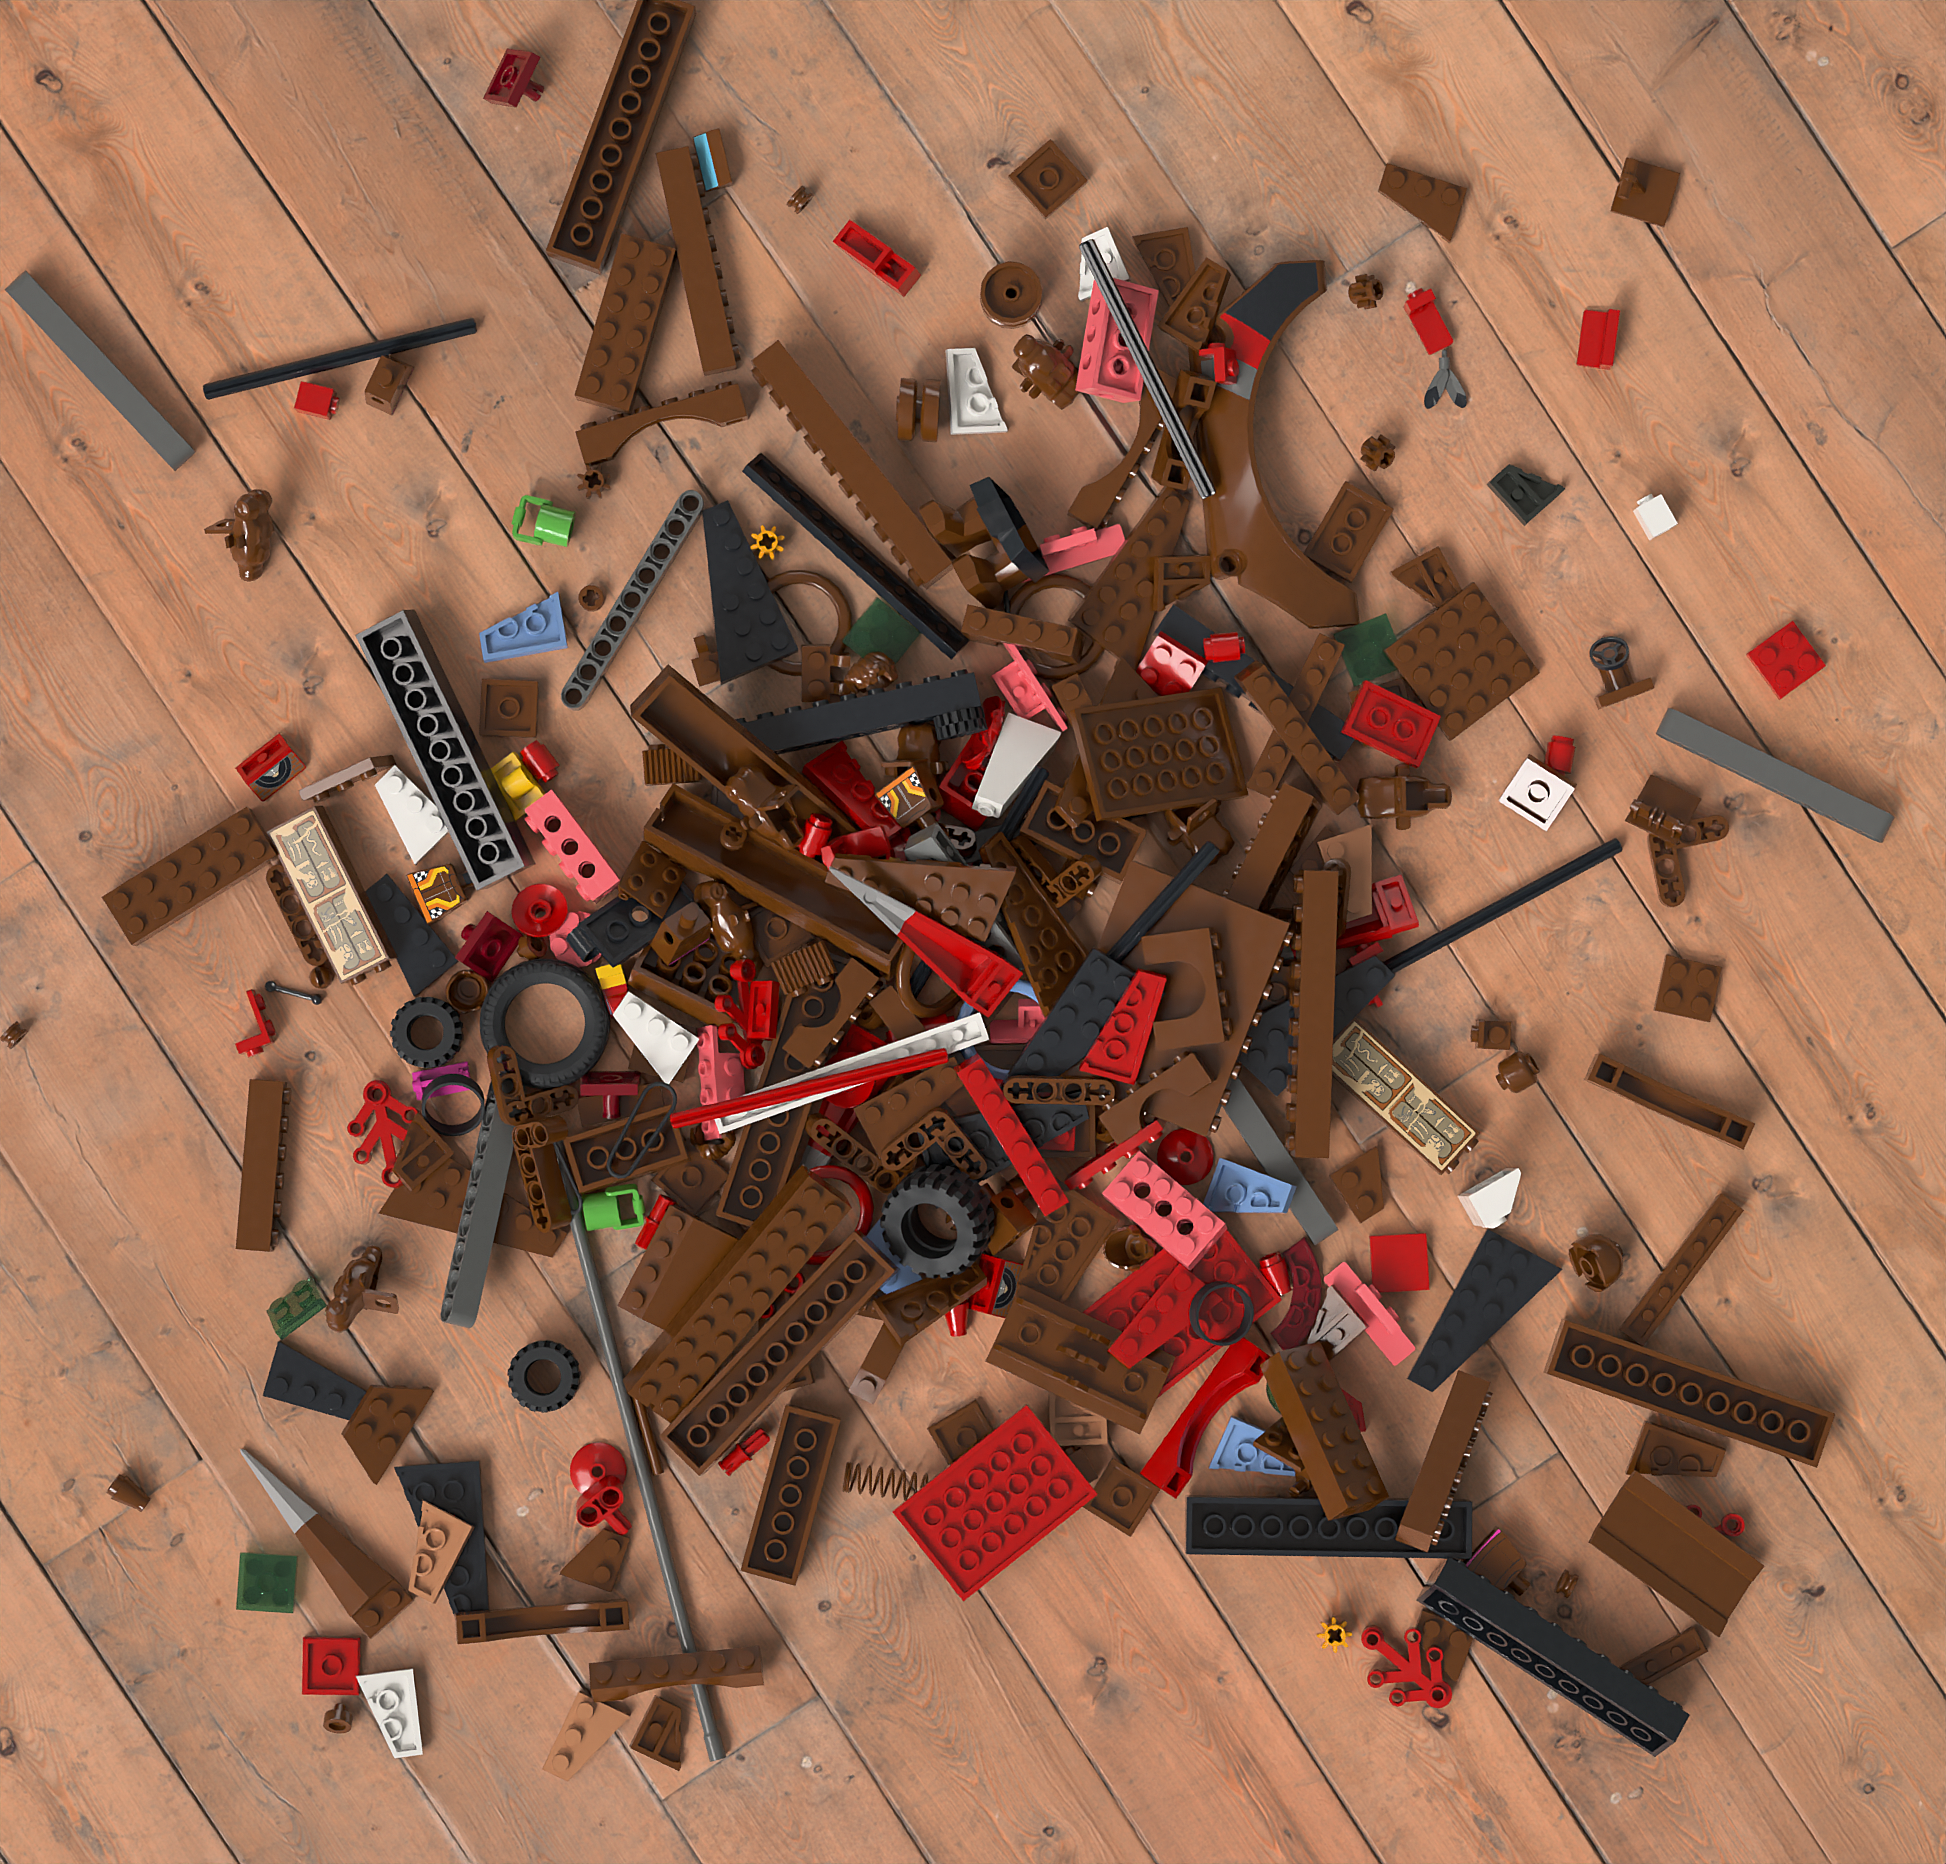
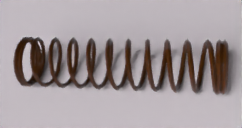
M846 1463L843 1492H851L857 1471L859 1494H862L869 1473L870 1496L874 1495L880 1472V1493L882 1498L886 1495L891 1475L893 1500L897 1497L902 1477L904 1501L909 1497L913 1479L914 1493L917 1492V1473L913 1472L906 1494V1472L902 1470L894 1493L895 1472L893 1468L889 1472L883 1492L882 1467L877 1472L872 1490L871 1465L867 1467L861 1487V1465L859 1463L856 1465L849 1488L852 1463ZM927 1473L923 1476L920 1488L923 1487L925 1479L926 1484L928 1483Z

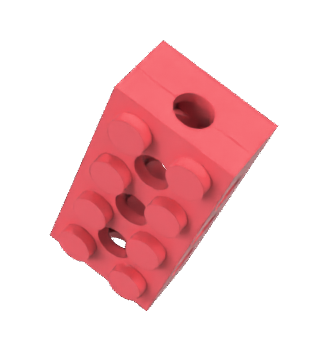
M1113 278L1149 351L1159 290ZM1094 280L1075 390L1121 403L1140 401L1144 380Z
M552 789L525 809V812L528 814L524 818L536 834L539 832L543 834L545 839L541 841L553 857L558 854L562 860L558 865L568 878H576L579 882L576 889L587 902L592 900L597 904L618 888L621 879ZM559 819L561 821L560 829L554 833L549 832L550 822ZM570 842H577V852L573 855H567L565 851L566 846ZM593 864L595 866L594 875L590 878H584L582 875L583 868L586 865Z
M1140 1150L1102 1193L1105 1199L1190 1271L1228 1229L1221 1219ZM1142 1187H1149L1151 1189L1150 1194L1146 1198L1137 1197V1191ZM1170 1205L1172 1211L1168 1216L1161 1217L1158 1215V1210L1161 1206ZM1185 1223H1190L1194 1226L1193 1231L1188 1235L1179 1233L1180 1227Z

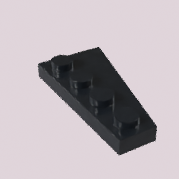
M385 874L365 891L398 957L396 958L414 997L459 962L388 874Z
M278 1341L263 1396L350 1420L367 1391L316 1363L304 1354L290 1348L283 1342Z

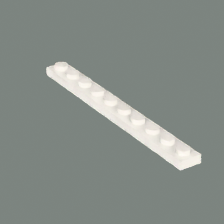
M977 1013L746 1095L940 1048H946L947 1053L950 1054L987 1041L989 1037L981 1014ZM862 1084L714 1120L719 1134Z

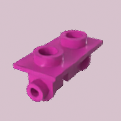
M468 1062L413 1072L412 1085L414 1092H416L417 1101L422 1100V1095L427 1085L442 1075L460 1074L471 1078ZM448 1085L434 1091L429 1098L470 1089L459 1085Z

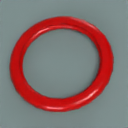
M824 1165L810 1168L811 1171L822 1179L832 1178L848 1184L855 1191L860 1203V1218L854 1231L860 1230L866 1236L873 1221L874 1211L872 1194L866 1182L858 1174L845 1167ZM839 1246L824 1252H815L805 1264L822 1265Z

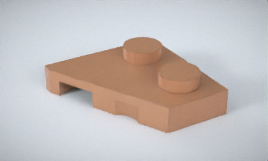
M1048 1392L1050 1434L1059 1446L1108 1444L1107 1419Z

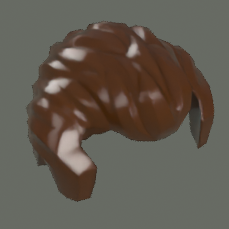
M701 1122L696 1126L695 1134L694 1129H690V1142L699 1151L702 1158L708 1160L720 1159L727 1155L735 1145L736 1133L735 1129L722 1133L721 1139L705 1141Z
M1136 1224L1126 1225L1111 1231L1103 1242L1105 1258L1114 1267L1132 1272L1137 1271L1144 1260L1155 1255L1156 1244L1152 1242V1239L1144 1236Z

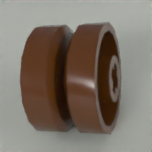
M1008 261L997 264L987 272L981 283L980 303L983 313L990 322L1001 328L1016 329L1026 326L1036 317L1041 306L1042 287L1039 277L1030 267L1020 262ZM1009 291H1014L1015 298L1010 299L1006 294L1009 295Z
M901 378L900 395L897 396L896 404L898 440L912 441L915 437L916 423L921 424L920 437L922 441L937 442L941 380L926 379L923 383L922 397L917 396L918 382L916 379Z

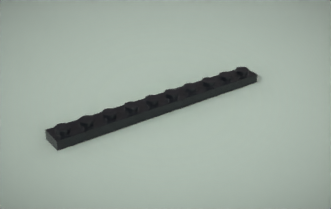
M760 453L745 466L742 472L753 483L759 486L774 502L779 504L794 520L809 531L814 538L819 540L879 596L888 602L900 615L918 629L921 634L938 647L942 653L952 660L968 644L970 640L766 456Z

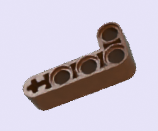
M814 1113L806 1120L805 1130L815 1142L883 1194L891 1193L917 1163V1157H915L899 1170H888L883 1166L881 1158L879 1159V1157L827 1116L821 1113ZM818 1125H821L828 1132H830V1134L828 1135V1137H826L822 1132L818 1131L816 1127ZM842 1139H847L846 1147L841 1151H836L837 1143ZM902 1141L899 1142L902 1148L897 1153L888 1152L889 1158L887 1160L889 1162L891 1160L896 1161L898 1153L907 1150ZM863 1156H868L867 1164L864 1167H857L858 1160ZM883 1173H889L888 1181L884 1184H879V1177Z
M557 1115L521 1124L512 1130V1140L533 1220L537 1229L543 1233L567 1226L572 1219L553 1145L555 1142L566 1139L568 1136V1126L566 1121Z

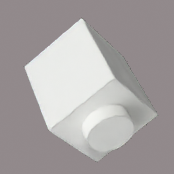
M1650 494L1637 501L1639 507L1633 512L1649 541L1678 524L1661 494L1655 498Z

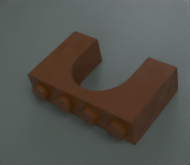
M967 604L961 630L973 642L998 647L999 642L1013 644L1043 652L1055 660L1077 665L1080 664L1086 639L1078 628Z
M1213 927L1141 937L1145 965L1175 961L1188 963L1200 972L1206 988L1204 1001L1194 1014L1181 1019L1153 1022L1157 1051L1229 1041L1228 1035H1232L1230 1018H1225L1224 1007L1228 1006L1226 989H1221L1220 978H1224V968L1222 961L1217 959L1216 950L1220 949L1218 932L1214 933Z

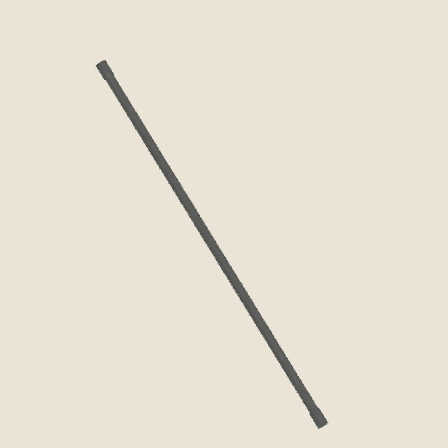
M562 1140L557 1143L570 1169L566 1148ZM555 1149L569 1206L571 1209L577 1210L579 1206L578 1197ZM580 1211L578 1214H571L570 1226L683 1654L697 1652L631 1398L623 1382L625 1376L582 1212ZM691 1684L704 1732V1742L709 1761L712 1762L726 1758L706 1684Z

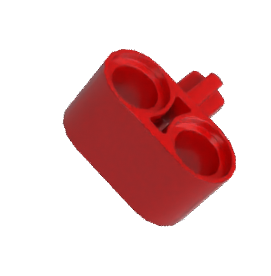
M606 1476L577 1499L576 1517L579 1524L589 1528L598 1525L605 1519L619 1535L626 1534L631 1529L632 1523L618 1509L624 1500L623 1483L615 1476ZM608 1489L618 1492L614 1496H606L604 1494ZM586 1507H593L594 1509H596L595 1512L591 1514H587L582 1511Z

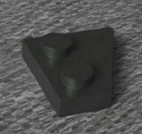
M1510 464L1486 484L1524 526L1565 490L1559 484L1553 485L1541 480L1542 477L1532 473L1527 474L1522 469Z

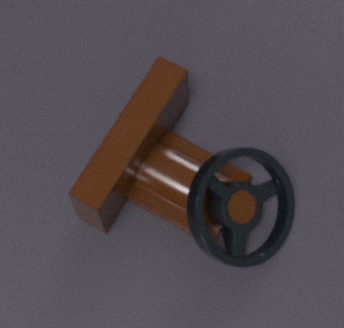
M1613 636L1604 637L1597 640L1591 646L1589 652L1590 660L1598 668L1607 694L1594 699L1598 710L1655 688L1651 677L1634 683L1627 665L1630 655L1629 647L1623 639ZM1604 643H1617L1614 647H1607L1602 651H1595V649L1598 646ZM1622 646L1626 649L1625 656L1623 653L1618 654ZM1593 656L1596 657V658H1598V659H1601V661H1598V662H1597V661L1593 658Z

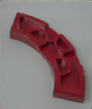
M1305 1237L1282 1253L1292 1277V1298L1285 1317L1270 1333L1282 1350L1298 1347L1310 1332L1319 1311L1322 1290L1319 1266L1315 1254Z

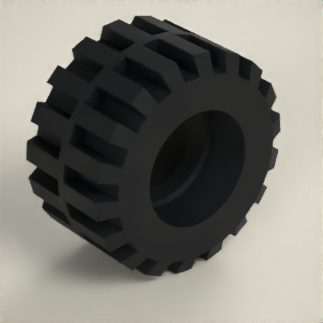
M418 997L404 1003V1006L397 1010V1015L391 1022L392 1031H390V1037H392L393 1048L396 1049L400 1058L404 1059L407 1063L422 1068L440 1067L447 1061H451L455 1057L456 1052H459L461 1041L464 1039L462 1030L464 1027L463 1022L459 1018L460 1015L450 1004L434 997ZM422 1016H433L443 1026V1038L439 1045L432 1049L419 1048L411 1038L412 1025Z
M550 1340L533 1342L520 1349L510 1362L511 1365L507 1376H509L508 1386L512 1390L511 1394L514 1399L516 1398L520 1402L521 1406L529 1408L530 1411L547 1413L560 1409L573 1399L576 1391L579 1389L581 1371H579L578 1360L574 1358L571 1350L565 1348L561 1343H555ZM538 1360H550L560 1369L561 1381L558 1387L550 1393H539L528 1382V1370Z

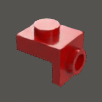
M1224 343L1208 344V349L1199 350V356L1209 359L1214 358L1215 382L1224 385L1237 384L1239 364L1236 360L1235 350L1226 348Z

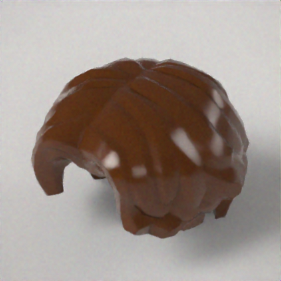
M870 652L850 667L844 678V683L849 690L856 694L859 691L865 693L867 692L866 687L869 685L876 688L888 687L889 684L898 679L899 675L895 662L884 652Z

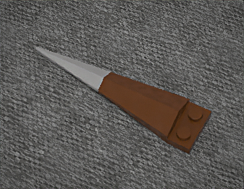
M240 1449L242 1456L349 1616L352 1617L370 1639L374 1638L415 1601L392 1575L312 1509L250 1453Z

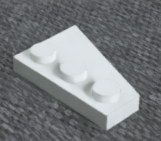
M947 349L945 352L951 435L1006 433L1008 431L1001 418L995 397L993 398L987 383L988 379L976 349Z
M394 765L375 784V787L414 864L417 865L449 832L437 806Z
M629 991L613 1013L615 1019L662 1080L669 1084L699 1038Z
M413 1668L356 1676L394 1758L422 1755Z

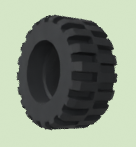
M939 1164L930 1165L929 1168L926 1166L919 1167L902 1179L887 1196V1200L883 1204L881 1210L883 1215L880 1218V1226L885 1228L882 1233L885 1243L889 1242L890 1247L888 1249L893 1256L897 1255L901 1259L899 1263L904 1267L910 1266L913 1268L912 1272L921 1275L923 1272L926 1273L927 1278L934 1279L939 1274L943 1279L951 1278L954 1274L959 1275L976 1261L991 1241L990 1236L994 1233L995 1226L991 1221L995 1217L993 1209L988 1208L990 1200L987 1194L983 1195L980 1191L982 1187L977 1181L973 1183L969 1180L970 1176L965 1172L959 1174L956 1172V1168L946 1166L945 1169H942V1166ZM918 1204H932L946 1211L955 1223L957 1239H942L930 1233L920 1220Z

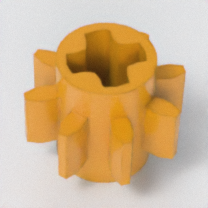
M762 525V532L759 535L753 533L751 535L753 539L757 540V544L752 545L751 550L759 549L760 560L764 555H770L773 561L776 551L784 552V549L779 546L778 542L783 541L785 538L782 535L778 537L775 535L777 529L775 526L771 531H766ZM766 536L770 540L775 539V542L772 543V548L768 550L766 546H760V544L764 543L763 538Z
M1332 1616L1331 1623L1326 1625L1324 1622H1320L1324 1629L1323 1632L1316 1633V1636L1325 1639L1321 1645L1323 1649L1331 1645L1333 1652L1337 1653V1646L1342 1644L1344 1647H1348L1345 1639L1352 1636V1632L1344 1631L1343 1628L1347 1625L1345 1620L1339 1625L1336 1623L1335 1617ZM1339 1628L1338 1634L1340 1639L1336 1640L1333 1638L1329 1641V1629L1335 1631Z

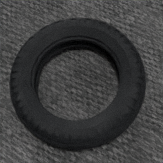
M534 959L510 968L491 986L481 1008L480 1035L486 1053L488 1054V1051L495 1045L512 1048L517 1058L522 1085L527 1087L550 1089L565 1086L579 1080L597 1064L609 1039L610 1014L601 989L586 972L568 962L557 959ZM537 984H555L567 989L580 1003L585 1018L584 1033L578 1047L568 1057L550 1064L533 1063L520 1056L511 1046L505 1028L506 1014L511 1002L520 992ZM501 1053V1056L497 1058V1062L502 1063V1060L506 1058V1054ZM504 1069V1071H500V1072H502V1073L508 1072V1073H509L510 1070Z

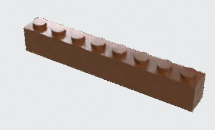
M689 146L657 152L655 154L704 376L736 370V362L741 361L738 344L732 345L730 334H734L735 330L732 317L726 318L724 307L729 306L726 289L720 290L718 280L723 279L720 262L714 263L712 252H716L717 247L714 235L708 236L706 225L711 224L708 207L702 208L700 198L705 197L702 180L696 181L694 170L699 169L696 153L690 154Z

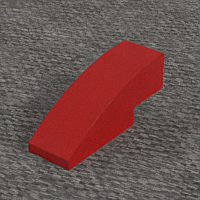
M850 219L832 241L862 267L903 297L906 296L921 276L913 265L898 256L890 247Z

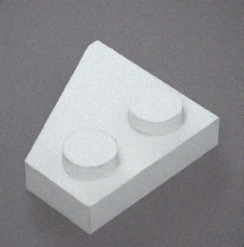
M1108 227L1082 238L1081 243L1089 239L1095 240L1113 278L1123 281L1131 280ZM1083 255L1080 263V291L1078 293L1081 302L1091 298L1093 282L1095 280Z

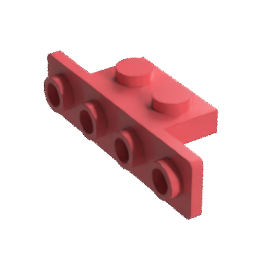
M1117 524L1094 531V528L1087 530V527L1083 526L1071 530V535L1060 538V535L1057 534L1043 539L1044 544L1039 545V550L1049 569L1045 576L1115 555L1125 541L1121 526ZM1028 578L1027 580H1025V581H1023V582H1021V583H1025V582L1031 581V579Z
M1003 643L1014 661L992 674L991 678L1015 715L1028 720L1045 709L1059 731L1063 732L1068 729L1065 724L1068 721L1066 715L1059 706L1055 708L1050 701V698L1053 697L1045 683L1040 685L1034 675L1037 674V670L1029 659L1024 661L1019 653L1022 647Z
M1018 999V1020H993L990 1023V1042L1003 1044L1027 1043L1045 1019L1039 1004L1033 999Z
M716 1025L698 1028L697 1038L699 1040L696 1044L699 1049L698 1073L701 1080L700 1102L702 1106L745 1095L744 1066L740 1060V1053L718 1052ZM714 1119L702 1122L705 1141L722 1138Z
M1342 1262L1323 1278L1329 1287L1335 1285L1369 1325L1365 1332L1392 1365H1398L1415 1351V1346L1397 1324L1400 1320L1399 1316L1390 1306L1387 1309L1383 1307L1379 1302L1382 1296L1372 1284L1367 1287L1365 1283H1362L1346 1262Z

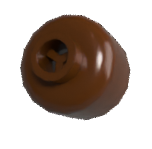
M1515 1052L1498 1063L1499 1074L1496 1075V1079L1503 1090L1508 1088L1513 1093H1520L1537 1082V1074L1540 1073V1070L1529 1053L1525 1055L1522 1052Z

